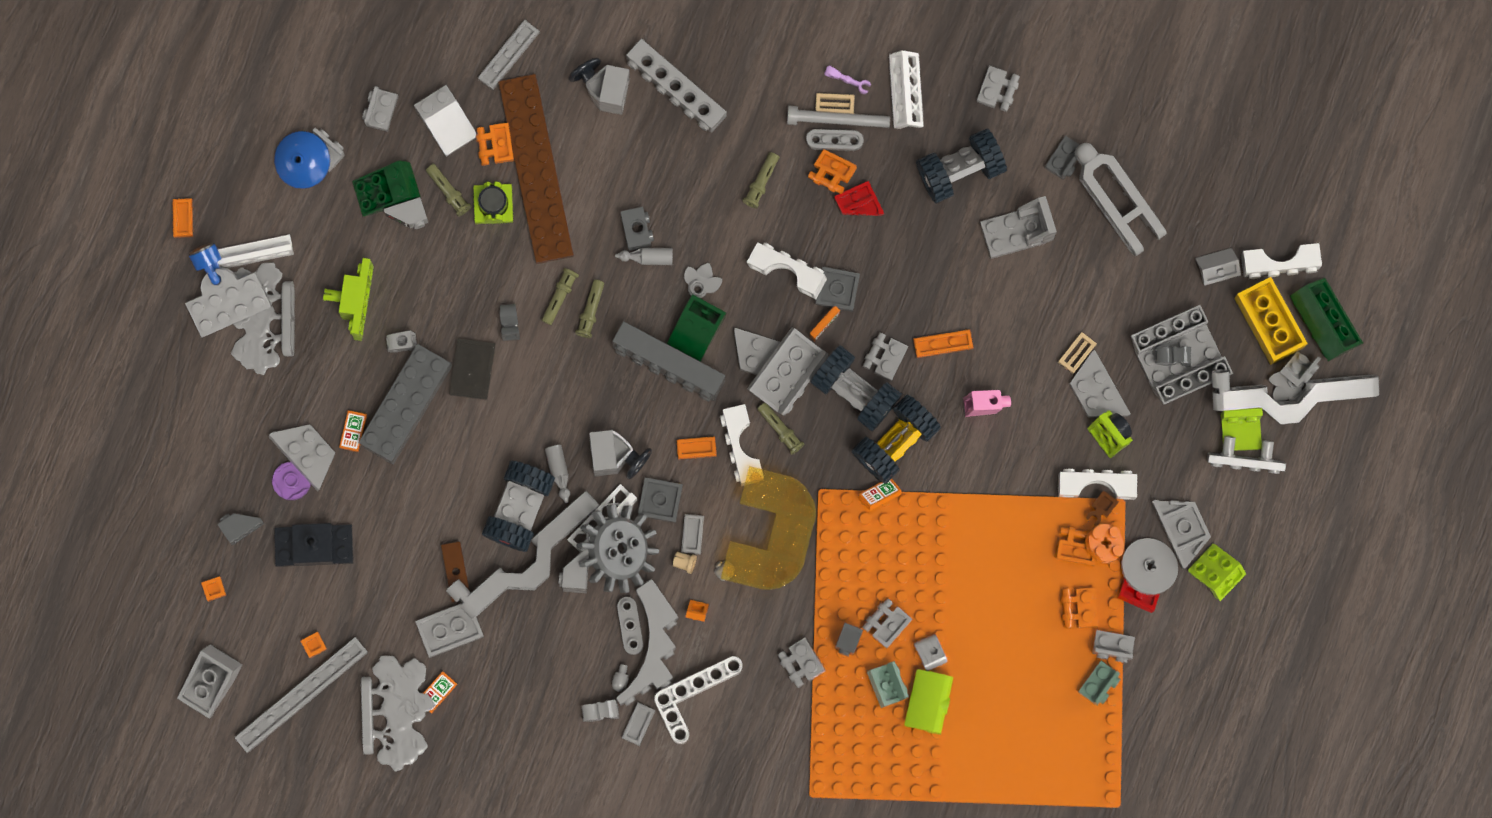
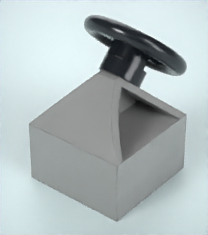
M592 58L579 65L570 73L568 77L570 82L583 80L592 101L600 111L622 115L630 81L629 69L606 65L596 74L594 70L599 67L601 60L600 58Z
M613 430L590 433L595 476L618 474L624 464L627 463L631 468L626 478L632 479L652 454V449L647 448L641 455H638L639 453L633 450L632 446Z

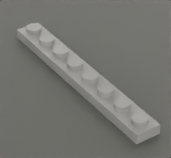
M356 637L238 734L235 739L249 753L368 653Z

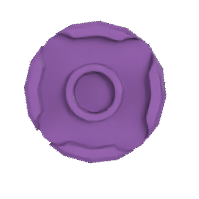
M291 462L281 464L275 470L272 478L275 492L286 500L302 498L308 492L311 485Z

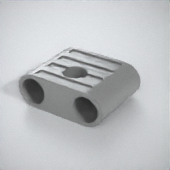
M936 634L914 643L926 671L948 662Z

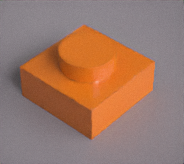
M220 576L202 582L208 602L227 596Z
M690 600L686 618L704 622L709 604Z
M318 632L301 640L309 658L327 650Z

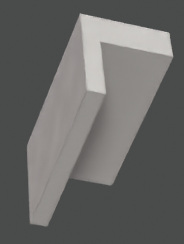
M1232 248L1195 258L1201 270L1204 285L1241 275L1239 259Z

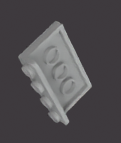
M792 327L747 389L777 413L784 416L792 410L796 399L803 395L804 388L811 382L815 373L826 361L828 353Z

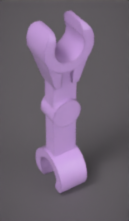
M828 66L825 71V75L830 78L841 79L847 84L857 86L862 94H867L868 92L862 89V85L871 86L869 81L863 80L858 82L850 76L842 75L831 66Z

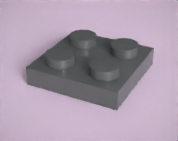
M822 267L823 274H825L827 280L816 299L815 305L830 308L836 306L840 310L853 312L860 274Z
M645 478L638 515L645 514L647 518L676 523L683 484Z

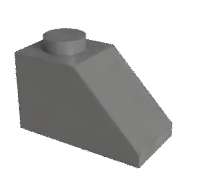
M233 513L232 515L227 514L223 516L217 525L233 546L264 525V522L261 518Z
M845 623L835 649H838V653L849 657V654L854 655L863 630Z

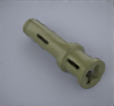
M768 153L755 182L750 184L747 197L742 200L747 206L755 209L758 208V202L766 192L765 186L780 158L777 154Z
M435 164L429 166L426 172L447 197V203L451 204L457 211L458 217L464 215L472 206L466 203L461 196L462 193L453 188Z
M563 269L564 273L560 281L556 283L557 289L541 320L548 325H552L566 295L571 293V287L575 279L579 277L577 273L569 269Z
M599 280L593 281L584 313L580 315L581 321L578 330L575 331L576 335L584 338L592 337L591 330L597 320L595 314L605 284L604 282Z
M763 403L758 408V411L780 436V442H784L790 449L791 455H794L805 445L804 442H800L794 435L793 429L791 430L786 427L769 405Z

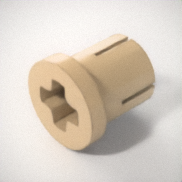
M677 552L673 561V567L686 570L687 573L691 574L695 567L697 556Z

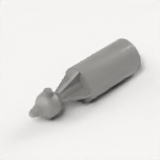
M641 248L632 253L623 250L615 254V257L624 262L631 259L642 265H672L673 248Z
M555 445L545 448L550 473L555 477L554 482L560 488L559 496L565 503H568L570 491L566 488L569 474L562 446Z

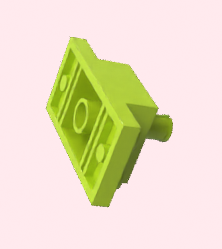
M363 258L362 263L358 265L357 274L359 277L344 275L342 291L325 288L323 301L340 302L339 314L343 320H350L348 330L354 340L362 341L374 268L371 259Z

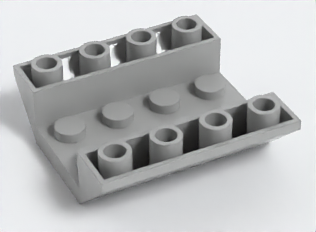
M1201 305L1131 335L1137 359L1153 392L1163 405L1212 384V371L1229 370V376L1233 374L1226 357L1221 356L1207 327L1208 320ZM1191 347V366L1185 367L1181 363L1172 366L1155 364V348Z

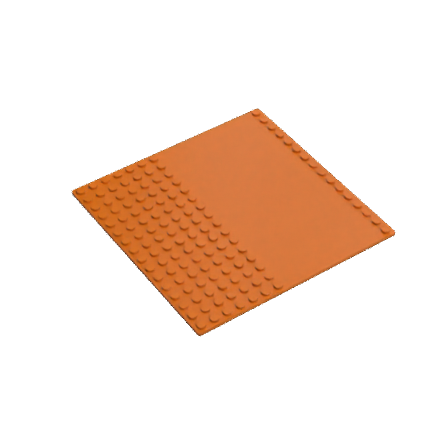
M820 489L818 492L814 651L826 671L814 678L812 684L810 797L1120 807L1123 663L1117 662L1116 658L1108 657V659L1097 658V654H1092L1096 630L1123 635L1124 601L1118 599L1117 596L1124 578L1121 561L1125 552V501L1123 499H1116L1119 503L1107 518L1101 515V522L1099 523V525L1108 524L1112 527L1115 526L1120 530L1124 542L1123 554L1110 563H1100L1095 560V565L1090 566L1057 560L1056 555L1059 540L1067 541V536L1060 535L1061 527H1075V530L1081 531L1092 530L1096 527L1094 524L1097 518L1091 516L1087 520L1086 517L1090 512L1096 510L1092 505L1097 498L901 492L899 496L869 511L859 499V494L864 490ZM1074 537L1073 542L1084 544L1085 539ZM1104 540L1101 542V544L1105 545V548H1107V541ZM1096 588L1098 627L1078 628V620L1072 621L1073 628H1065V621H1063L1062 617L1064 614V604L1061 603L1063 589H1070L1071 596L1075 597L1076 589ZM888 598L893 602L889 607L892 612L899 607L912 618V621L886 649L872 637L877 631L874 627L866 632L862 626L867 622L866 619L876 612L877 606L880 603L883 604ZM1071 603L1072 614H1077V604ZM883 614L877 622L882 625L888 616ZM845 623L863 630L854 655L849 654V657L839 654L838 649H835ZM933 634H936L948 662L929 671L953 677L949 707L944 718L941 735L904 726L916 671L918 669L925 670L914 643ZM895 661L896 666L900 670L902 681L907 687L908 698L881 708L867 672ZM1100 661H1102L1116 672L1118 671L1121 680L1115 689L1112 687L1107 692L1109 697L1105 703H1099L1096 706L1078 692Z

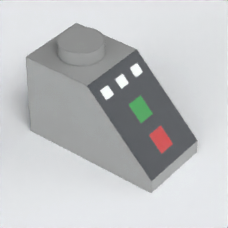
M420 197L384 209L386 217L408 228L414 227V229H419L428 223Z

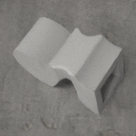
M616 700L581 706L583 722L600 721L604 717L619 719Z

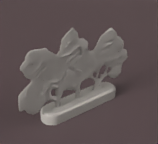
M262 263L256 273L266 294L268 291L273 292V295L267 294L271 305L272 302L282 299V314H276L273 306L233 324L237 329L244 328L246 334L235 343L231 355L240 361L246 369H254L257 374L264 375L268 368L276 367L279 364V355L274 351L279 341L282 342V353L284 356H294L295 352L293 281L283 282L282 294L275 290L276 284L282 278V273L279 269L275 268V263ZM243 267L234 272L238 279L251 273ZM273 319H282V333L279 335H274L270 331V322ZM273 339V341H270L272 345L267 348L263 347L267 340ZM272 349L271 353L268 354L267 351Z
M381 656L380 661L372 668L373 673L380 681V685L376 689H372L371 677H361L364 755L373 754L374 740L378 738L383 744V748L379 750L377 755L378 761L382 765H390L394 772H396L397 770H402L404 765L413 764L417 760L418 755H421L428 748L423 736L412 728L413 722H420L425 717V712L430 711L435 704L428 694L417 691L421 683L425 681L426 667L423 663H419L417 659L413 658L411 661L406 662L404 667H401L394 656ZM388 685L389 687L388 689H383V686ZM373 694L384 697L380 710H373ZM384 715L387 719V726L382 732L374 730L373 716ZM387 729H391L390 733H386L385 731ZM386 735L392 737L394 739V743L390 744L386 742L387 737L384 738L383 736ZM388 745L390 747V750H386L385 746Z

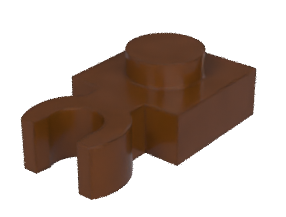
M1103 490L1092 505L1096 510L1090 512L1086 519L1089 520L1091 516H1095L1097 521L1094 526L1099 525L1101 515L1107 518L1119 502Z

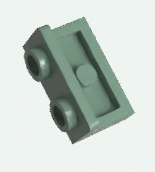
M895 661L867 672L881 708L908 698L907 687L902 681L900 670L896 666Z

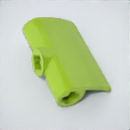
M918 669L904 726L941 735L944 718L949 707L953 677Z

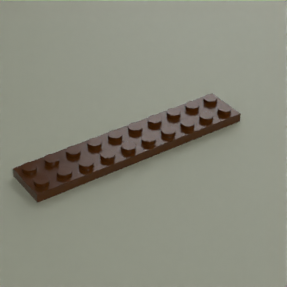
M536 74L499 81L536 264L574 257Z

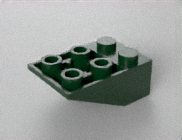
M396 161L352 181L363 217L382 212L388 207L421 198L410 162Z
M692 294L667 345L701 362L725 320L726 312Z

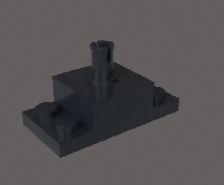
M352 524L292 525V527L274 528L276 567L354 564Z

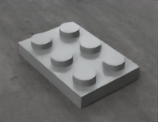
M463 603L415 621L429 658L484 637L477 617L472 620L461 608Z

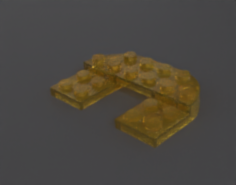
M749 466L739 504L776 513L767 550L730 541L720 579L762 590L777 589L793 581L803 568L816 518L815 503L807 488L796 479Z

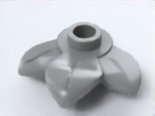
M709 263L700 266L697 270L687 267L684 279L689 285L688 292L690 296L693 294L698 298H703L706 293H714L721 286L722 279L712 277V268ZM700 287L701 291L697 293L694 291V288Z
M1280 372L1273 374L1269 378V382L1276 386L1273 391V400L1276 402L1288 399L1289 401L1295 400L1302 392L1301 388L1304 386L1303 381L1298 387L1293 385Z

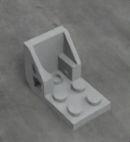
M1046 196L1037 198L1019 207L1016 212L980 222L991 259L1048 243L1054 239L1057 232Z

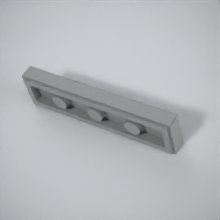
M524 20L479 75L478 80L494 90L499 81L503 79L540 33L539 30Z

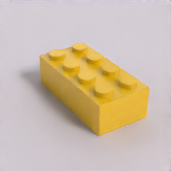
M1272 277L1235 296V301L1270 365L1303 349L1308 344Z

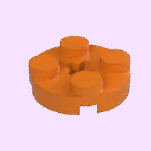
M1100 524L1094 527L1087 535L1086 548L1088 553L1097 559L1096 561L1110 563L1123 554L1124 542L1117 527ZM1102 541H1107V548H1105V545L1101 544Z

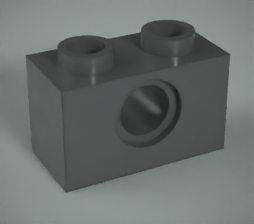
M643 207L621 211L629 252L641 248H650L651 241H654L652 230L647 228V223H650L648 212H644ZM635 225L643 227L640 233H635L632 229Z

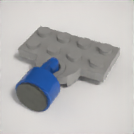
M215 243L205 244L190 252L189 258L195 270L205 269L206 272L201 283L202 295L185 303L201 337H205L272 306L256 271L238 279L234 272L228 268H220L218 261L222 257Z

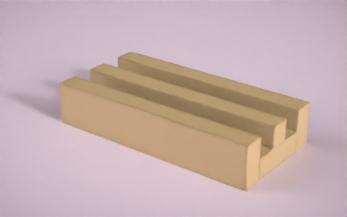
M817 93L816 111L854 114V95ZM820 99L850 100V103L820 102ZM820 106L850 108V110L820 108Z
M1081 332L1058 363L1074 374L1097 343ZM1083 338L1085 340L1083 344L1079 347V349L1068 361V363H1066L1065 359L1076 347L1079 341ZM1088 343L1091 344L1076 365L1071 367L1070 365Z

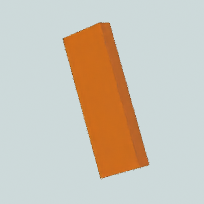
M970 329L913 339L916 358L973 349Z

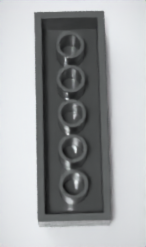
M624 321L612 341L613 349H615V353L622 357L629 356L632 358L633 363L642 366V364L649 367L648 370L656 375H659V373L666 376L665 379L673 384H676V382L683 385L682 388L690 393L693 391L700 394L699 397L707 402L716 400L725 383L724 374Z
M417 344L358 442L359 445L394 465L451 370V363Z

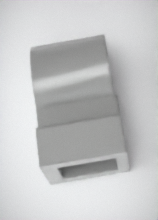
M412 331L386 336L388 352L414 351L417 346L416 333Z

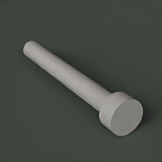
M788 106L787 111L788 125H797V121L887 128L890 126V116L798 110V106Z

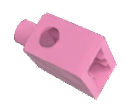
M1000 390L972 391L963 398L965 417L996 414L1002 410V407L1011 406L1010 396H1001Z

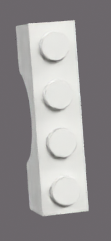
M757 242L747 261L749 268L764 275L775 269H788L797 276L798 290L817 299L827 280L825 274H823L824 271L817 267L812 269L807 266L806 262L800 259L793 260L786 252L780 251L779 253L773 250L774 248L767 243L762 245Z
M1319 243L1300 245L1295 257L1286 262H1277L1270 259L1263 249L1247 250L1241 254L1244 277L1249 276V279H1257L1261 275L1276 277L1280 275L1279 273L1296 275L1298 271L1315 273L1322 266Z
M745 404L723 409V415L720 416L722 427L726 426L728 433L724 435L727 445L731 444L732 452H729L731 463L736 464L737 470L734 471L736 482L740 481L741 486L764 481L759 459L747 456L739 445L741 433L750 425Z
M1063 469V472L1058 474V497L1078 498L1084 487L1097 483L1108 487L1114 494L1115 499L1135 500L1137 498V474H1132V471H1121V474H1115L1112 470H1102V473H1094V470L1090 469L1082 470V472H1075L1074 469Z

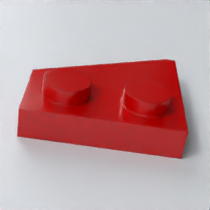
M869 181L834 196L842 215H884Z
M1123 578L1117 598L1153 613L1160 594L1148 595L1138 592Z

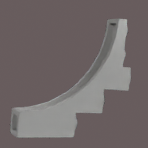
M652 579L636 590L648 618L650 631L649 647L645 662L638 676L616 698L621 706L623 704L628 706L636 700L634 697L639 693L642 695L652 689L650 687L652 684L657 690L660 688L663 690L672 684L671 680H673L672 675L661 659L667 660L675 654L673 651L676 647L664 629L667 628L669 630L677 625L678 616Z

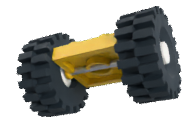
M907 394L893 408L900 420L876 444L868 437H864L852 449V453L858 461L884 484H887L900 470L895 461L901 458L904 452L917 442L919 437L923 441L928 442L941 429L936 418L919 401H916L915 398Z

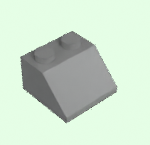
M588 550L581 552L564 567L563 573H559V586L562 587L563 592L587 593L589 567H580L579 563L589 558Z

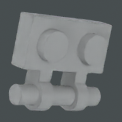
M989 66L977 102L995 108L996 102L1002 103L1000 109L1007 112L1009 105H1012V97L1014 91L1018 88L1020 76L1012 74L1011 80L1005 79L1006 71ZM1002 86L1007 87L1005 96L1000 95Z
M879 332L877 338H874L872 342L873 346L869 354L867 353L864 358L863 367L869 370L871 365L874 364L877 366L875 374L892 381L908 346L892 338L889 344H885L883 341L886 335ZM879 349L885 351L881 360L876 358Z
M888 598L883 604L880 603L877 606L876 612L866 619L867 622L862 626L866 632L874 627L877 631L872 637L886 649L912 621V618L899 607L892 612L889 607L893 602ZM885 614L888 618L880 625L877 621Z
M803 638L789 647L792 653L791 656L787 657L784 651L778 654L781 660L780 664L783 668H786L791 682H794L797 688L804 685L801 680L803 676H806L811 681L826 671L807 638ZM797 661L801 670L796 671L792 663Z

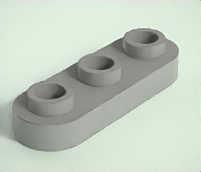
M814 129L808 133L806 142L811 149L857 151L863 145V136L858 131ZM813 138H818V139H819V142H818V143H814V142L812 141V139H813ZM836 138L838 143L833 144L831 140ZM855 139L857 143L851 144L850 140Z
M624 597L619 600L617 605L624 649L628 654L636 655L643 649L637 605L634 599ZM625 603H629L631 605L629 610H625L623 608V605ZM632 622L634 627L628 629L626 627L627 623ZM635 641L637 646L631 648L630 642Z

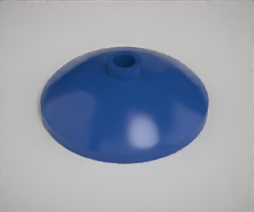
M304 131L294 132L286 136L279 143L274 158L275 168L280 178L286 184L295 188H310L319 184L327 175L330 167V153L325 142L317 135ZM298 156L301 158L300 163L296 162Z

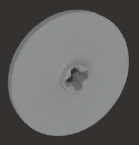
M1151 538L1137 540L1125 550L1122 556L1121 568L1123 576L1128 584L1138 592L1148 595L1160 594L1168 590L1177 578V559L1172 550L1159 540ZM1149 563L1152 564L1151 570L1147 569Z

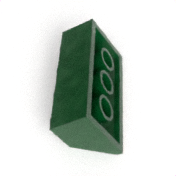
M1326 278L1310 283L1290 295L1293 305L1298 309L1303 322L1308 326L1313 339L1318 343L1323 356L1328 362L1363 344Z

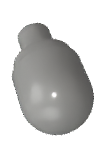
M620 664L619 672H615L613 676L612 687L615 691L621 692L627 687L629 675H626L628 667L626 665Z

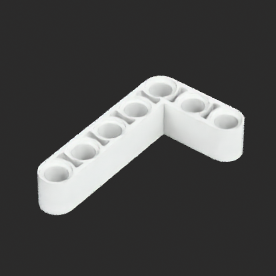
M727 658L659 691L655 695V704L675 743L684 744L689 739L688 729L676 704L738 675L742 670V661L739 658ZM736 661L739 664V668L736 671H731L728 668V664ZM713 670H719L722 676L715 680L710 674ZM696 678L703 679L704 685L701 688H696L693 685V681ZM678 687H685L687 693L684 696H678L675 692ZM659 696H668L669 702L661 705L658 702ZM668 713H676L677 720L669 722L666 719ZM677 730L685 731L686 737L683 740L676 739L675 732Z

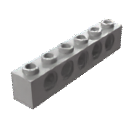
M642 39L626 55L627 64L633 70L638 69L642 73L641 76L647 82L652 81L656 85L655 88L664 95L666 93L670 97L669 100L678 107L680 105L690 119L694 117L704 131L709 130L712 133L726 118L727 112ZM648 59L652 62V64L650 66H644L642 65V62ZM662 71L666 73V76L662 79L657 78L656 74ZM672 84H678L680 85V89L677 91L671 90L670 86ZM687 96H692L695 100L692 103H687L684 99ZM701 108H706L709 113L701 115L698 111Z

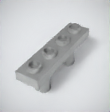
M1224 436L1222 453H1207V461L1214 467H1222L1225 464L1230 465V468L1241 469L1243 466L1249 467L1251 471L1258 472L1261 469H1268L1269 473L1280 474V471H1285L1286 468L1284 461L1272 459L1274 442L1263 440L1261 456L1258 458L1235 456L1236 437Z

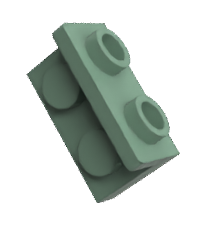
M1100 661L1078 693L1096 706L1099 703L1104 704L1109 697L1107 693L1111 687L1115 689L1120 682V673Z

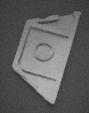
M735 328L734 334L740 370L757 375L781 342Z
M1092 351L1069 385L1088 418L1099 417L1109 410L1112 415L1118 413L1121 416L1128 417L1130 415L1128 408L1096 351Z
M311 425L269 434V438L308 482L319 491L334 458L335 452Z
M1152 501L1153 507L1182 569H1185L1211 538L1210 533L1195 502Z

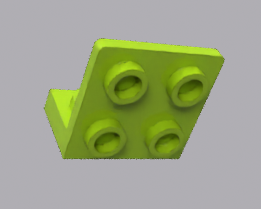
M1262 408L1222 411L1223 443L1224 436L1236 437L1234 451L1260 450L1262 448L1260 418L1263 416Z
M1212 544L1188 569L1191 575L1210 588L1214 597L1219 601L1246 575L1241 563L1215 544Z

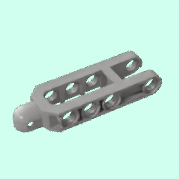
M1082 143L1076 147L1075 157L1082 166L1079 180L1134 256L1143 252L1144 248L1127 223L1138 215L1145 225L1149 226L1158 237L1157 240L1167 234L1163 225L1114 156L1098 154L1089 143ZM1102 164L1106 165L1113 175V180L1118 182L1124 191L1123 194L1127 195L1135 206L1124 217L1120 215L1093 177V171Z

